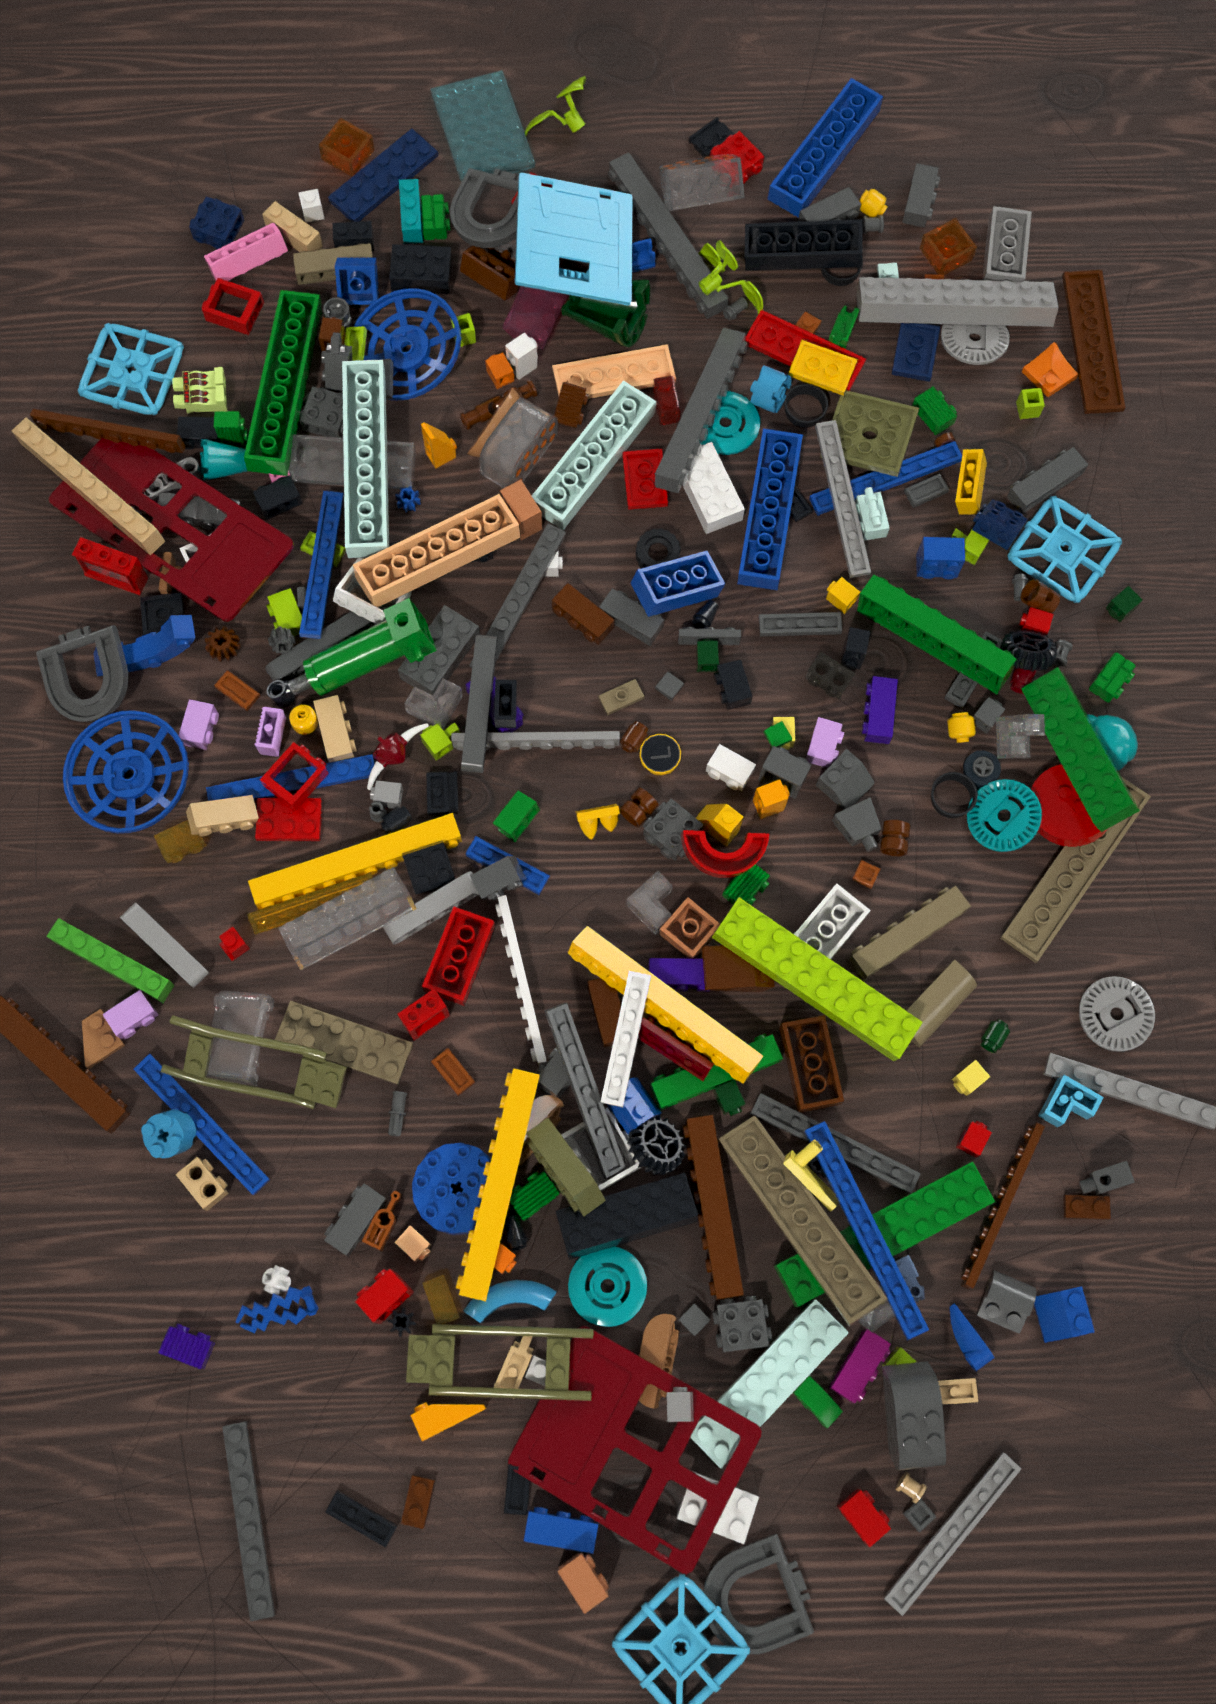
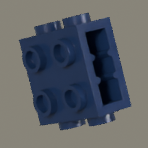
M205 197L203 203H200L195 218L190 221L189 229L193 239L197 242L206 243L216 249H220L234 242L245 220L242 210L236 205L223 203L216 198Z
M992 499L988 505L984 504L973 520L976 524L972 530L1008 550L1026 523L1027 518L1023 517L1020 512L1007 508L1003 502Z

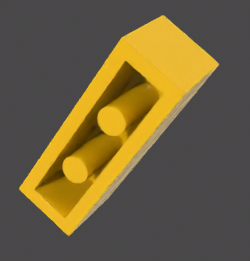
M963 449L955 500L959 514H977L980 511L987 464L983 449Z

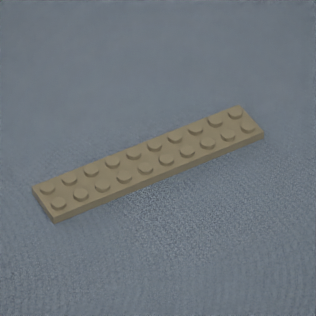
M1123 777L1122 779L1140 811L1110 827L1103 836L1090 844L1077 847L1064 846L1000 938L1035 963L1039 961L1151 797Z
M755 1115L718 1139L723 1149L849 1327L887 1301L888 1298L809 1189L783 1164L785 1156Z

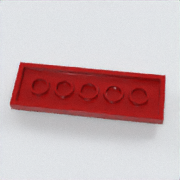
M760 311L746 335L748 347L788 366L792 365L802 340L855 358L857 363L846 388L847 391L851 390L866 362V358L766 311Z

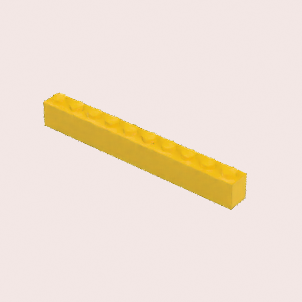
M451 813L249 880L248 883L257 908L268 910L275 907L277 903H289L294 901L295 897L301 895L310 896L315 894L316 890L322 888L325 890L336 887L337 883L343 881L349 883L355 881L358 876L364 874L365 876H370L382 868H394L398 863L404 861L402 853L443 840L444 846L447 849L458 846L462 839L454 815Z
M586 926L572 941L568 954L575 961L588 968L592 974L599 976L610 987L615 988L623 995L629 971L651 975L644 1012L658 1020L662 1026L673 1031L680 1039L685 1040L697 1052L709 1058L716 1066L724 1069L732 1078L744 1084L756 1069L763 1055L591 928Z
M514 1068L512 1073H507L505 1086H509L507 1095L502 1094L499 1108H503L502 1117H497L494 1127L498 1134L496 1140H491L489 1153H493L491 1162L486 1161L483 1175L487 1176L485 1185H480L478 1198H482L480 1207L475 1206L472 1220L476 1221L475 1230L470 1229L467 1243H470L471 1246L469 1253L464 1252L461 1266H465L463 1276L459 1275L456 1289H460L459 1295L482 1301L487 1299L539 1074Z

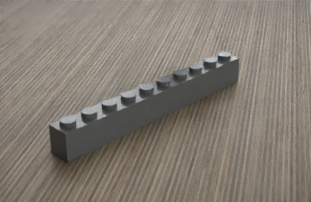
M627 153L610 161L609 179L611 182H615L619 192L632 195V211L636 213L640 225H644L649 238L657 244L659 253L665 256L669 268L675 271L680 284H684L688 296L696 302L698 311L701 314L703 313L707 319L722 312L728 305L727 295L723 290L717 292L716 289L709 295L703 293L699 286V281L711 273L631 154Z
M723 328L655 472V487L679 493L681 486H685L688 477L687 473L692 471L694 458L699 456L701 443L707 438L708 427L713 425L715 412L720 410L721 399L726 397L728 384L733 382L735 369L739 368L741 356L747 351L746 333Z

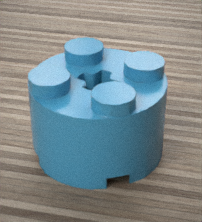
M764 365L760 371L758 381L754 380L751 385L750 391L753 392L750 402L769 412H778L785 402L786 388L790 389L791 376Z
M173 1109L149 1118L146 1124L142 1126L141 1133L144 1144L151 1156L154 1158H169L186 1152L191 1148L193 1138L196 1136V1127L188 1114Z

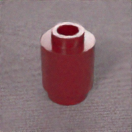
M1015 668L1010 681V689L1016 693L1024 694L1021 688L1033 682L1037 671L1031 672L1030 670L1024 671L1023 669Z

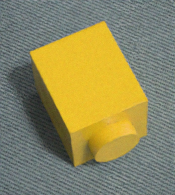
M841 577L837 582L833 581L827 588L826 600L845 614L858 600L860 591Z

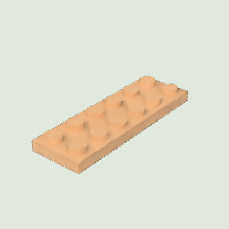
M668 344L552 365L558 396L563 382L586 388L585 393L589 394L588 399L612 395L623 380L638 390L676 383Z

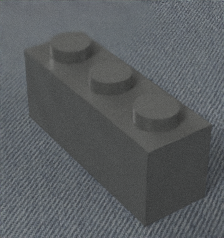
M916 163L902 223L925 228L926 221L931 220L933 209L930 208V205L935 203L937 195L934 192V188L938 189L940 176H937L939 168Z
M847 187L801 210L798 222L854 220L859 215L861 203L850 187Z
M612 588L599 607L615 620V626L649 646L652 645L664 626V619L660 614L648 617L641 602H634L620 590L616 591Z
M365 1183L361 1187L358 1185L351 1195L353 1199L350 1204H345L338 1213L339 1220L335 1225L332 1223L324 1234L327 1236L324 1241L348 1257L367 1232L376 1212L382 1209L388 1201Z

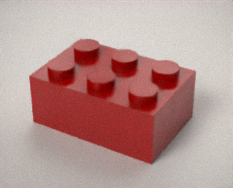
M383 1269L375 1276L376 1282L371 1287L366 1285L357 1293L359 1298L355 1301L356 1304L373 1323H383L393 1313V1310L395 1311L414 1293L400 1275L392 1269L388 1271Z

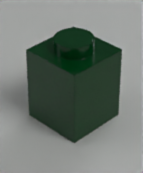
M1127 586L1111 600L1106 609L1112 618L1121 622L1137 609L1143 599Z
M712 639L697 641V672H716L717 665H719L718 641H713Z
M735 1080L714 1089V1095L723 1115L729 1114L732 1117L742 1112L741 1108L745 1106V1101Z

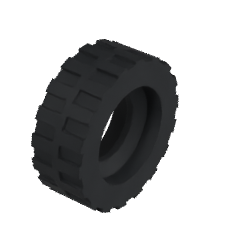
M661 528L646 531L644 535L639 537V541L636 544V561H638V566L645 568L680 558L681 547L679 546V540L670 531ZM656 543L663 544L668 550V555L664 560L655 561L648 555L649 547Z

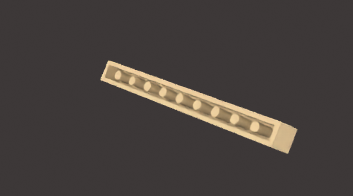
M25 418L12 430L21 445L149 555H152L165 542L159 531L29 419Z

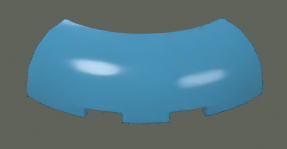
M505 1281L489 1287L486 1301L473 1298L463 1311L481 1324L492 1312L508 1304L524 1303L545 1311L557 1291L534 1281Z

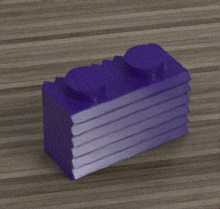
M177 1324L176 1327L169 1326L158 1353L198 1369H205L215 1342L210 1341L211 1336L202 1332H198L197 1335L189 1333L190 1328L181 1324Z

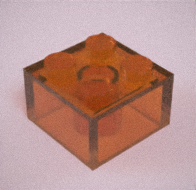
M340 118L319 144V149L323 161L353 177L374 152L372 135Z
M954 218L923 234L919 249L938 275H946L971 262L977 246L958 220Z

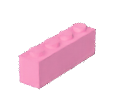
M273 222L205 255L204 258L215 280L220 278L229 281L240 274H245L248 270L263 265L275 257L281 256L288 249L281 232Z

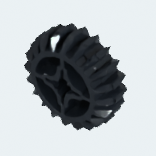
M1033 630L1010 631L1009 634H1005L1000 646L1001 650L1010 652L1016 658L1014 664L1016 669L1020 668L1024 671L1030 670L1033 672L1036 670L1041 672V670H1047L1048 667H1052L1057 656V648L1053 640L1049 639L1047 635H1041L1040 632L1036 633Z
M660 1115L647 1120L637 1129H632L629 1132L628 1136L630 1139L627 1142L631 1146L628 1152L634 1154L632 1160L639 1162L638 1167L644 1166L645 1173L652 1171L653 1175L658 1173L665 1175L667 1172L675 1170L681 1164L685 1156L683 1151L686 1148L682 1144L685 1138L679 1136L681 1130H676L674 1128L675 1123L669 1124L668 1118L662 1120Z

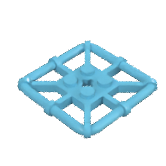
M105 324L92 353L88 355V363L79 383V395L89 400L111 405L115 409L123 408L141 414L157 415L164 403L170 385L173 384L172 378H174L182 357L183 344L172 338L149 333L145 329L138 330L119 324ZM114 332L140 338L136 349L131 350L122 347ZM108 334L117 348L113 361L99 357ZM147 341L171 346L154 355L143 353ZM173 356L165 374L153 372L156 363ZM96 365L110 368L105 378L88 385ZM134 367L136 370L128 373L127 369ZM150 379L163 382L154 404L146 392ZM109 385L120 387L115 398L94 393ZM131 390L141 393L148 407L124 401L127 391Z
M1050 496L1042 504L1031 521L1025 524V529L1012 545L1007 556L1008 560L1047 587H1050L1062 597L1073 601V603H1080L1099 577L1105 574V569L1118 552L1122 540L1114 532L1092 519L1090 514H1084L1066 501L1056 496ZM1049 508H1052L1056 524L1051 534L1038 526ZM1060 508L1081 521L1075 530L1063 523ZM1085 525H1088L1107 539L1091 541L1081 535L1080 532ZM1031 533H1035L1045 540L1041 548L1020 550ZM1060 545L1063 547L1067 545L1069 552L1062 551ZM1111 547L1099 565L1085 556L1089 549ZM1041 556L1051 564L1042 574L1020 558ZM1079 563L1093 572L1080 591L1075 574V569ZM1055 566L1068 574L1072 592L1048 577Z
M679 1574L678 1577L670 1580L648 1603L644 1602L641 1605L642 1609L612 1640V1647L615 1648L618 1657L640 1681L639 1685L643 1689L646 1688L659 1704H672L653 1682L665 1668L677 1681L676 1704H683V1681L696 1670L707 1685L688 1704H702L713 1692L717 1693L721 1689L720 1685L750 1654V1647L747 1646L743 1636L721 1613L722 1609L718 1605L715 1606L694 1581L685 1577V1574ZM679 1587L678 1615L666 1625L654 1610ZM685 1587L709 1613L696 1627L684 1614ZM647 1617L661 1630L650 1642L625 1640ZM715 1619L737 1646L711 1645L701 1632ZM677 1641L686 1643L685 1649L687 1651L685 1653L682 1651L677 1653L675 1651L677 1647L675 1643ZM625 1649L650 1650L660 1663L649 1674H646ZM711 1653L737 1654L714 1678L701 1665Z

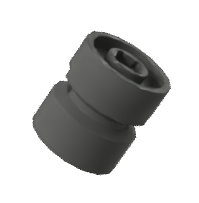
M336 297L326 301L323 308L325 318L335 317L343 320L346 333V327H352L348 303L344 299Z

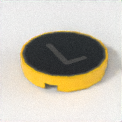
M656 734L648 737L640 748L642 766L654 775L669 774L680 763V746L674 738L666 734Z

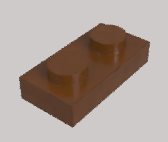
M1063 1196L1064 1218L1111 1219L1109 1196Z
M412 1475L401 1524L424 1529L435 1480Z

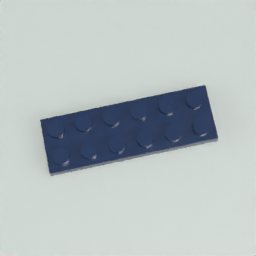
M411 128L329 195V202L351 222H359L399 189V180L413 178L436 159L438 151Z

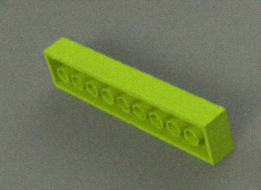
M741 898L736 900L712 936L720 944L892 1061L900 1059L923 1023Z

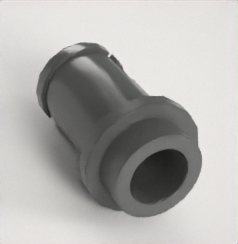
M740 297L730 306L727 305L723 310L724 317L727 320H734L737 317L736 315L748 308L747 301Z
M1025 574L1013 576L1012 583L1014 584L1015 601H1021V592L1028 582Z
M380 802L371 803L372 807H369L371 819L374 822H382L381 818L387 814L385 808Z

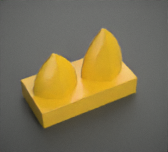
M617 804L575 811L581 830L590 840L593 839L597 831V818H600L602 825L612 832L617 825L618 814H620Z

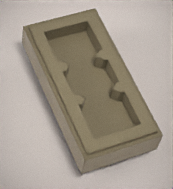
M636 679L599 695L598 699L608 716L643 700L645 696Z

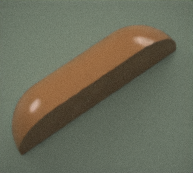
M513 387L509 390L467 452L468 455L473 457L489 455L517 417L521 401Z
M544 1095L535 1099L526 1132L546 1118H549L556 1127L561 1120L559 1117L561 1108L564 1107L562 1100L552 1095ZM527 1134L525 1135L518 1166L523 1164L533 1153L527 1144L530 1141Z
M660 1314L652 1318L647 1324L639 1356L671 1374L679 1330L675 1329V1316ZM648 1384L639 1401L643 1405L655 1409L659 1407L658 1402L661 1397H666L667 1393L652 1384Z

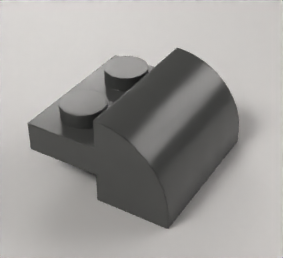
M993 1270L986 1285L984 1297L977 1310V1316L1020 1334L1027 1316L1030 1317L1036 1299V1288Z

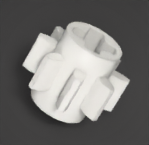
M277 1265L274 1266V1269H267L262 1278V1282L266 1285L264 1290L279 1295V1292L284 1293L287 1291L291 1284V1278L287 1276L290 1271Z

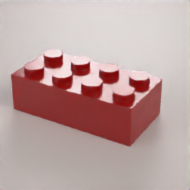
M453 906L423 982L422 988L424 992L428 993L435 989L441 998L465 1006L495 929L494 920Z

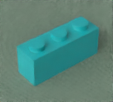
M418 179L399 180L404 244L423 243Z

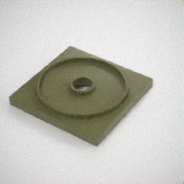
M846 390L844 396H840L832 421L836 420L846 464L898 477L919 408ZM867 431L874 432L877 437L874 439H866L863 437V434Z

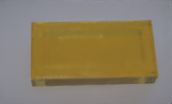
M444 1275L423 1283L437 1324H447L460 1318Z

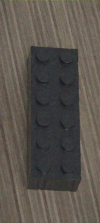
M862 219L745 224V271L862 267Z
M685 1173L604 1196L606 1201L584 1217L579 1210L575 1212L571 1206L555 1211L569 1260L698 1222V1212Z

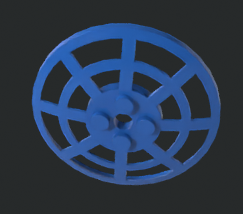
M402 289L386 294L368 306L353 326H365L368 331L373 333L369 343L368 356H364V360L391 358L393 361V377L398 371L408 373V381L393 380V386H409V393L393 395V399L387 400L412 399L435 388L449 374L460 351L461 329L454 311L444 299L427 290ZM420 298L431 301L427 313L419 310L405 311L402 299ZM395 302L397 313L383 321L379 327L369 321L380 309ZM438 306L447 312L455 328L444 332L443 327L434 317ZM407 317L423 318V321L419 327L408 325ZM399 320L400 327L390 334L384 331L392 323ZM430 323L439 332V336L429 339L425 333ZM456 336L452 358L448 365H445L441 362L446 351V341ZM381 338L385 341L384 353L375 354L377 341ZM441 344L437 360L430 358L431 347ZM411 345L409 351L403 352L405 346ZM423 364L431 367L425 374L416 378V369ZM436 370L442 372L433 382L417 390V384L427 379Z
M120 711L106 715L90 724L79 734L66 756L63 769V784L68 802L85 822L105 832L117 834L132 833L146 829L162 820L180 800L188 779L189 762L187 751L177 732L167 722L155 715L141 711ZM129 720L148 721L161 728L155 738L144 733L131 732ZM121 721L122 734L109 738L100 746L91 739L96 732L105 726ZM167 733L177 743L183 761L171 763L167 750L161 744ZM132 739L149 742L150 745L142 753L133 749ZM120 741L124 742V750L117 752L113 756L106 751L112 745ZM86 745L94 752L88 763L86 776H73L76 758L82 747ZM158 749L163 756L165 765L154 768L150 758ZM101 757L107 762L103 775L93 776L95 765ZM128 770H133V776L130 779H125V773ZM183 770L181 785L176 796L170 802L164 795L170 786L172 772ZM166 774L163 787L160 792H157L151 787L155 776ZM104 783L110 793L101 801L95 792L93 784ZM73 785H86L89 796L96 804L87 814L76 799ZM146 793L153 799L147 805L136 809V798ZM118 797L127 800V811L110 808L109 805ZM158 803L165 808L152 820L135 826L136 815L149 811ZM102 811H105L114 816L126 817L125 828L109 827L98 823L94 818Z

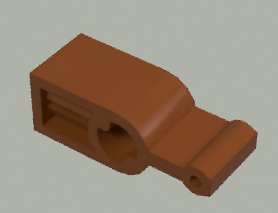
M397 1191L392 1192V1199L387 1209H380L376 1212L362 1240L363 1243L380 1251H383L396 1224V1216L393 1211L397 1203L402 1199V1195ZM383 1214H389L390 1222L383 1226L380 1217Z

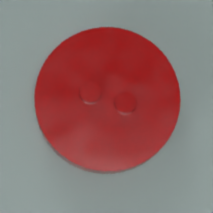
M1062 764L1049 768L1035 780L1031 790L1037 796L1042 809V821L1038 833L1045 839L1061 846L1077 847L1090 844L1106 833L1108 829L1101 832L1094 825Z

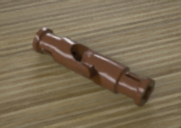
M528 380L527 384L514 387L520 397L521 404L532 396L534 398L538 396L531 380ZM509 390L501 397L491 398L475 406L473 410L465 414L463 412L460 413V419L466 430H469L471 426L479 422L484 423L490 420L493 414L489 413L488 405L492 402L493 408L497 410Z

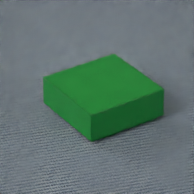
M783 721L765 729L763 732L772 748L773 746L781 747L792 741V737Z

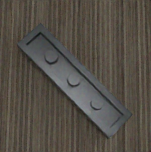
M841 612L759 614L758 617L760 637L834 635L842 633Z
M987 631L982 636V639L992 641L1000 649L1003 640ZM960 672L944 699L963 709L978 683Z

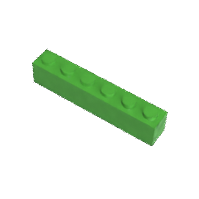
M59 918L46 936L57 945L130 986L141 990L162 1004L175 986L169 979Z

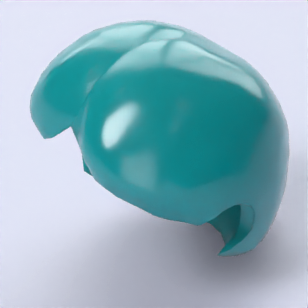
M1087 714L1115 767L1120 771L1127 762L1134 759L1137 753L1138 741L1133 728L1127 721L1117 716L1101 715L1096 717Z

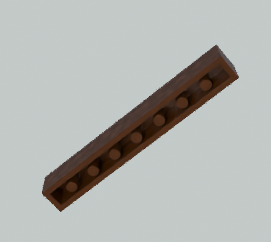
M0 996V1033L102 1128L112 1134L130 1115L126 1110L128 1105L119 1097L115 1100L110 1095L113 1091L104 1083L99 1085L95 1081L96 1075L89 1069L84 1071L79 1067L81 1062L74 1055L68 1056L63 1051L66 1048L59 1041L55 1040L52 1042L48 1038L50 1033L41 1025L37 1028L33 1024L35 1019L26 1011L22 1014L17 1009L20 1006L11 997L5 999Z
M713 1115L688 1118L685 1121L686 1125H682L684 1138L689 1140L690 1147H686L688 1161L692 1160L693 1169H690V1177L692 1183L696 1182L697 1191H694L693 1194L695 1205L700 1206L701 1214H698L699 1228L703 1227L704 1230L701 1243L703 1250H707L708 1259H705V1267L707 1273L711 1272L712 1282H709L710 1295H715V1300L743 1296Z

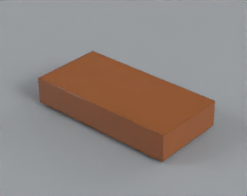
M228 670L214 685L217 690L246 711L260 697L257 691Z
M449 1048L431 1061L458 1096L475 1083L474 1079Z

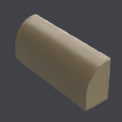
M956 960L907 1009V1012L923 1022L911 1040L918 1048L930 1038L977 987L976 981L971 974Z

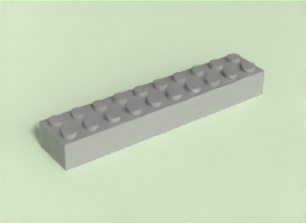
M859 277L856 295L857 309H860L858 315L859 322L1053 327L1059 308L1054 282Z

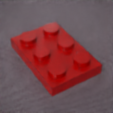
M662 449L622 452L628 510L668 507L667 490L655 487V472L663 458Z
M257 798V814L259 819L256 822V841H320L321 798H307L296 811L279 798Z

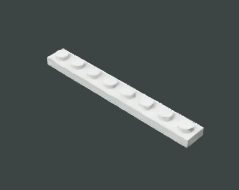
M506 895L498 897L499 904H495L498 917L502 916L504 924H501L500 927L503 937H507L509 942L508 945H505L508 958H513L514 965H511L510 968L512 977H517L519 983L518 986H515L518 999L522 998L524 1006L520 1007L523 1020H528L529 1027L525 1028L528 1041H533L534 1048L530 1049L533 1062L537 1061L539 1066L542 1064L547 1065Z

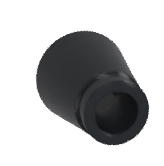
M709 600L708 603L693 615V625L697 629L711 627L719 608L718 604Z
M518 1216L507 1217L505 1219L506 1246H509L510 1251L526 1248L528 1239Z

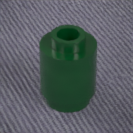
M998 1019L991 1021L981 1038L982 1042L980 1045L991 1053L1001 1050L1010 1034L1008 1024Z

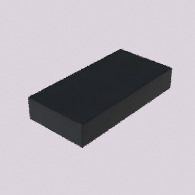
M508 1464L504 1513L527 1515L530 1480L513 1471L518 1470V1466Z

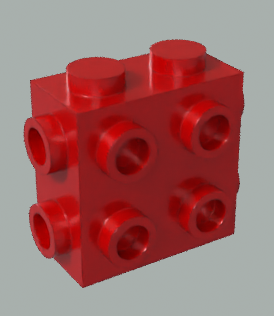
M740 131L730 135L722 144L714 146L710 152V157L714 156L710 159L718 158L709 162L711 168L717 171L723 180L733 188L743 185L748 178L758 174L763 168L764 155Z

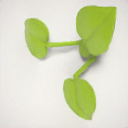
M583 76L572 82L557 95V99L565 96L570 110L564 114L565 119L553 110L543 112L529 123L524 133L525 136H527L533 126L549 116H555L563 125L567 124L573 133L583 127L585 123L575 108L571 93L572 91L583 89L586 77Z
M721 240L717 241L716 250L709 243H706L698 254L716 268L699 281V286L703 293L709 295L715 289L719 292L722 289L742 285L744 294L756 307L759 314L763 310V299L760 292L750 281L740 280L720 286L722 278L719 272H725L724 267L726 265L733 271L738 268L737 261L731 251L726 248Z

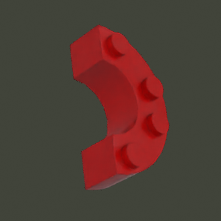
M683 830L681 833L683 850L689 861L701 872L718 878L735 877L747 872L761 859L769 841V834L747 833L740 849L731 853H722L710 846L706 840L705 831Z

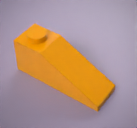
M425 422L421 423L425 453L435 469L456 458L455 449H457L454 440L452 438L449 439L445 432Z
M427 1402L414 1408L416 1413L412 1414L411 1417L421 1440L424 1441L487 1408L485 1404H431L428 1406Z

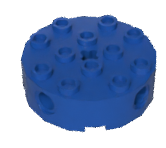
M465 1143L445 1144L428 1153L418 1165L412 1182L413 1202L421 1217L437 1231L450 1235L468 1234L470 1229L475 1230L476 1221L472 1220L475 1206L480 1207L482 1198H478L480 1185H485L487 1176L483 1175L486 1161L491 1162L492 1158L478 1147ZM461 1184L463 1191L454 1194L452 1187Z

